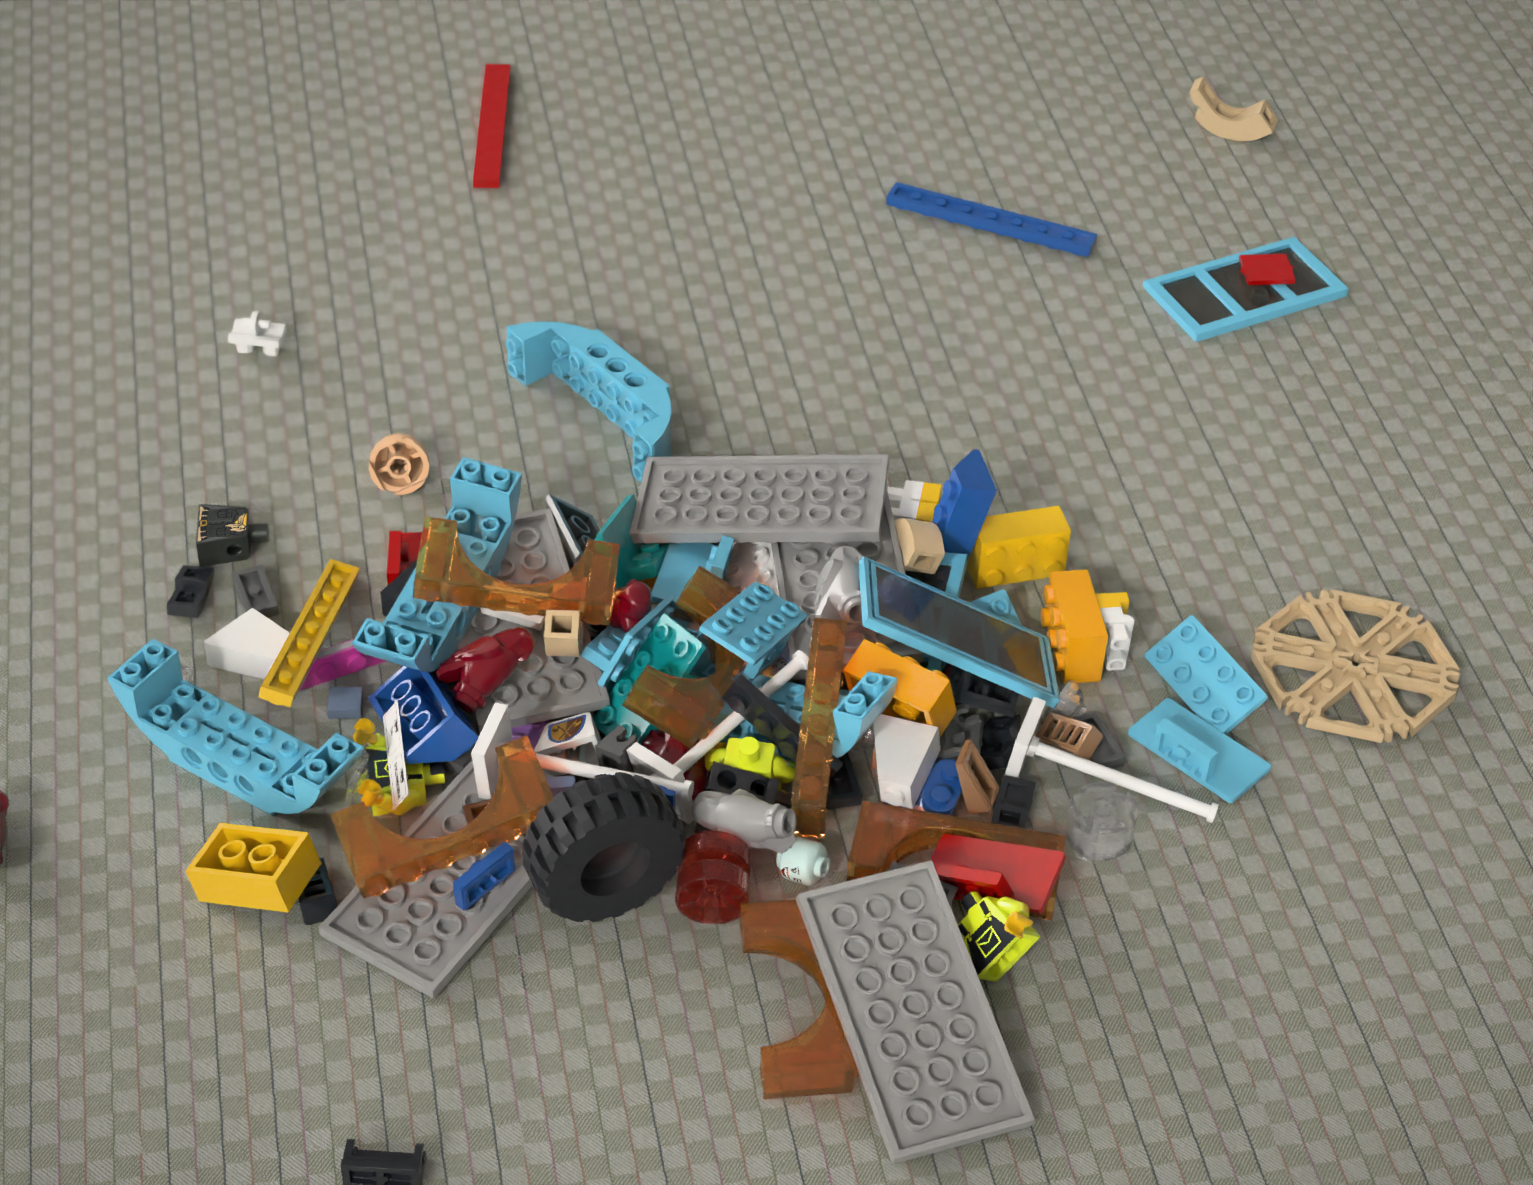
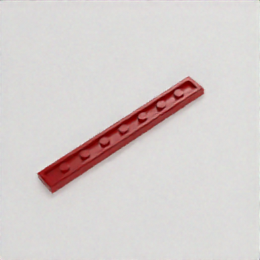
M485 64L473 188H500L511 75L510 64Z

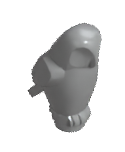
M851 546L837 548L819 575L815 593L814 624H817L822 631H834L841 618L846 622L854 624L862 623L859 561L862 555Z
M742 789L736 790L731 795L722 792L704 791L699 793L693 801L692 816L694 820L703 827L717 832L718 839L747 848H769L781 854L792 848L796 838L794 836L796 815L792 809H787L777 803L771 805Z

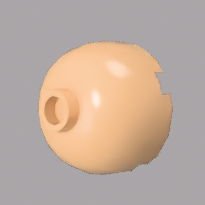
M394 433L386 435L376 443L370 453L368 469L371 479L378 488L383 491L385 489L389 492L396 491L395 495H404L414 492L423 485L429 471V458L426 448L418 439L409 434Z

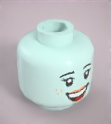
M796 837L792 848H789L783 854L779 852L777 854L776 862L782 877L805 886L815 885L828 874L830 869V859L827 858L825 846L803 837Z

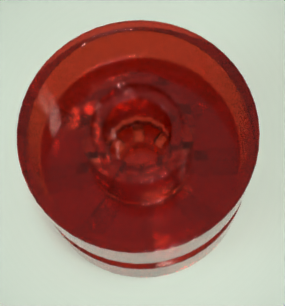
M722 831L699 832L686 839L681 865H677L675 904L684 916L703 924H725L740 918L747 911L750 897L749 879L751 875V850L748 845L739 837Z

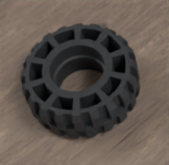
M616 772L615 775L600 774L594 776L593 779L582 780L573 784V787L565 792L561 791L553 797V801L547 806L544 805L539 810L535 821L530 823L526 832V839L523 842V866L541 902L552 913L575 922H583L584 920L599 922L603 921L604 918H616L624 915V912L633 908L637 909L645 904V901L650 897H655L663 890L662 887L667 881L670 882L676 874L677 865H681L684 856L686 834L683 830L682 822L660 786L636 774L634 776L623 772Z

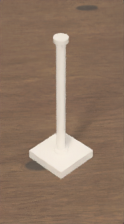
M800 650L792 655L793 659L759 690L770 698L801 669L806 670L810 667L811 661L804 652ZM733 711L673 765L637 742L626 751L635 773L684 783L683 773L727 736L745 718ZM675 795L676 814L679 819L690 824L694 820L692 816V797L688 802L681 800V796Z
M1033 697L1016 738L1004 776L1018 779L1027 756L1033 757L1035 754L1203 816L1209 823L1213 822L1219 804L1214 802L1211 805L1039 742L1040 738L1035 737L1046 701Z
M494 703L471 752L478 797L487 800L493 798L509 762L592 779L596 775H615L616 772L628 773L632 776L636 774L649 779L657 785L676 791V796H681V800L688 802L691 800L694 789V782L690 780H685L682 783L514 749L508 705Z

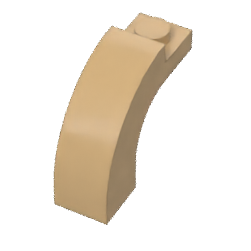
M1204 76L1194 81L1189 92L1192 102L1199 107L1195 119L1206 130L1216 136L1235 141H1252L1273 133L1278 118L1265 100L1246 108L1229 106L1217 97Z
M906 518L895 520L894 523L899 546L902 550L905 574L909 575L910 571L935 574L945 555L943 539L938 526L933 522Z
M553 585L551 610H546L544 644L547 656L581 657L585 628V585Z

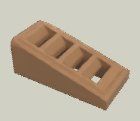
M1049 712L1035 737L1040 738L1039 742L1090 760L1103 735L1093 725ZM1056 723V726L1053 729L1051 735L1047 737L1053 725ZM1065 727L1058 740H1056L1061 728ZM1073 730V732H1072L1071 736L1069 737L1068 741L1065 743V740H1066L1067 736L1069 735L1070 731ZM1082 734L1076 745H1073L1078 735Z
M965 740L955 765L966 808L970 814L990 812L1000 787L972 740Z

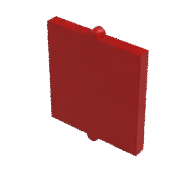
M1286 254L1239 255L1241 273L1244 274L1247 285L1295 284L1294 266L1290 265Z

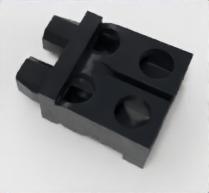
M715 761L708 773L704 791L722 792L729 795L738 789H742L771 805L777 803L787 809L792 808L795 796L793 793L778 788L780 780L773 778L768 780L763 776ZM696 822L694 833L705 836L708 833L717 834V832L705 828Z

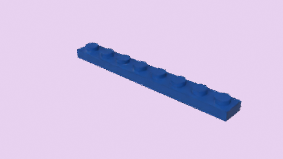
M895 182L886 199V205L901 210H909L924 216L943 219L950 223H959L974 229H982L1000 236H1008L1024 242L1047 246L1050 249L1070 252L1077 256L1089 257L1097 241L1096 233Z

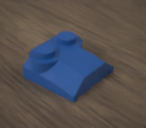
M943 759L939 762L935 761L913 809L893 806L886 802H883L882 806L945 832L962 793L955 765L957 760Z

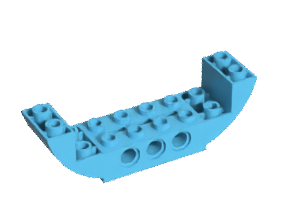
M527 322L506 327L507 369L509 374L527 386L554 373L557 378L562 379L574 392L579 393L594 408H597L606 415L611 422L622 428L629 437H633L632 472L637 481H642L647 457H671L670 385L599 329L590 330L578 325L561 322Z
M462 457L450 478L452 507L384 622L366 618L352 642L358 652L422 672L436 670L440 667V663L454 654L480 608L483 599L501 570V563L508 547L518 509L522 473Z
M685 628L706 645V649L690 672L708 683L686 715V718L699 729L709 733L733 712L729 704L722 699V696L741 674L758 689L769 681L771 677L759 675L753 680L744 674L743 670L711 663L704 634L697 630ZM868 671L847 696L786 682L769 699L838 758L847 753L886 709L895 694L898 680L895 677ZM746 719L720 741L727 743L729 738L743 739L745 737H753L759 742L772 743L767 737L757 732L755 727ZM777 747L780 756H782L784 759L793 761L792 759L786 757Z
M151 639L107 678L126 713L138 728L168 756L169 761L272 816L276 813H300L309 809L359 760L364 749L362 745L335 733L318 750L183 680L179 652L155 639Z

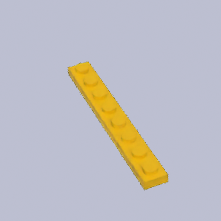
M333 559L329 560L264 679L258 698L267 700L275 705L291 708L358 578L359 567Z

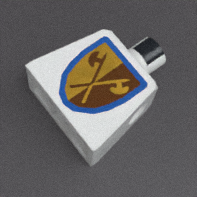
M585 712L571 715L565 719L547 724L534 749V753L599 765L595 745L601 741V737L591 713ZM541 768L555 777L567 774Z

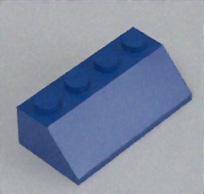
M973 449L953 467L949 480H946L944 483L943 495L939 504L935 506L934 518L932 520L941 532L944 551L946 553L967 554V560L970 557L997 492L982 454L978 449ZM937 569L935 574L921 573V576L926 583L947 584L950 569Z
M403 666L368 697L382 723L383 715L398 700L404 758L408 764L455 761L460 755L468 752L478 740L479 736L462 709L452 701L453 695L446 684L439 681L435 671L422 672Z

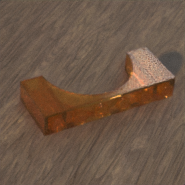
M425 516L415 573L413 598L423 599L428 602L438 601L459 606L488 608L493 611L516 612L528 616L538 615L546 617V610L580 611L581 622L593 625H609L614 603L620 544L587 539L582 557L564 575L538 584H515L488 575L470 561L459 542L457 521Z
M699 565L685 584L675 604L688 613L701 626L702 623L740 594L741 591ZM709 637L708 639L715 655L714 674L698 679L679 678L665 674L647 665L633 683L622 704L623 707L689 748L695 744L698 738L705 740L711 732L715 723L710 721V719H715L725 703L721 700V697L734 682L730 678L731 676L735 677L744 664V660Z
M813 619L791 799V809L796 815L794 836L825 839L836 726L833 711L838 706L840 687L843 686V669L845 668L847 621Z
M528 735L495 748L499 763V774L496 789L491 800L477 818L451 834L428 839H416L398 835L378 823L368 811L364 801L330 814L354 880L363 899L382 895L394 886L404 882H414L426 873L436 869L448 868L455 861L470 855L482 854L489 847L502 842L514 841L521 834L526 833L530 823L535 821L539 810L544 805L547 806L553 801V794Z
M863 800L848 859L846 881L886 872L889 870L892 861L899 863L916 852L936 848L943 834L1064 852L1066 836ZM1059 877L1044 912L1041 914L1029 912V917L1052 921Z
M796 899L740 903L739 927L743 954L771 955L795 964L816 982L825 1001V1006L818 1019L807 1030L785 1042L760 1047L759 1070L763 1099L852 1093L853 1077H859V1072L853 1055H851L850 1046Z

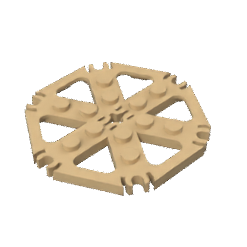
M1325 589L1321 590L1319 599H1315L1310 592H1306L1305 599L1300 594L1258 627L1255 633L1251 660L1279 710L1286 706L1284 713L1286 716L1295 711L1299 712L1298 723L1302 725L1307 722L1306 728L1382 743L1383 739L1387 743L1391 742L1393 732H1397L1405 740L1407 739L1408 732L1412 738L1455 700L1459 688L1460 669L1430 621L1427 619L1425 623L1421 624L1423 620L1422 614L1416 618L1408 617L1410 607H1402V603L1333 589H1329V593ZM1343 611L1374 615L1382 620L1359 638ZM1296 619H1306L1312 624L1321 641L1282 634L1280 632ZM1417 641L1424 645L1435 664L1392 655L1408 642ZM1352 662L1358 663V666L1352 665ZM1276 665H1283L1317 673L1297 690L1287 692L1283 689L1272 668ZM1389 687L1425 694L1431 698L1432 702L1417 715L1411 717L1404 713ZM1351 690L1369 724L1359 726L1355 723L1340 720L1334 721L1328 719L1324 712Z

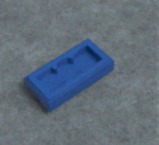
M503 842L482 860L474 862L467 872L453 882L455 904L463 911L467 910L516 870L513 847Z

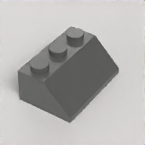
M548 494L545 498L546 509L551 508L574 585H585L586 595L600 600L612 587L606 582L604 560L602 555L600 556L597 553L595 547V538L600 529L592 515Z

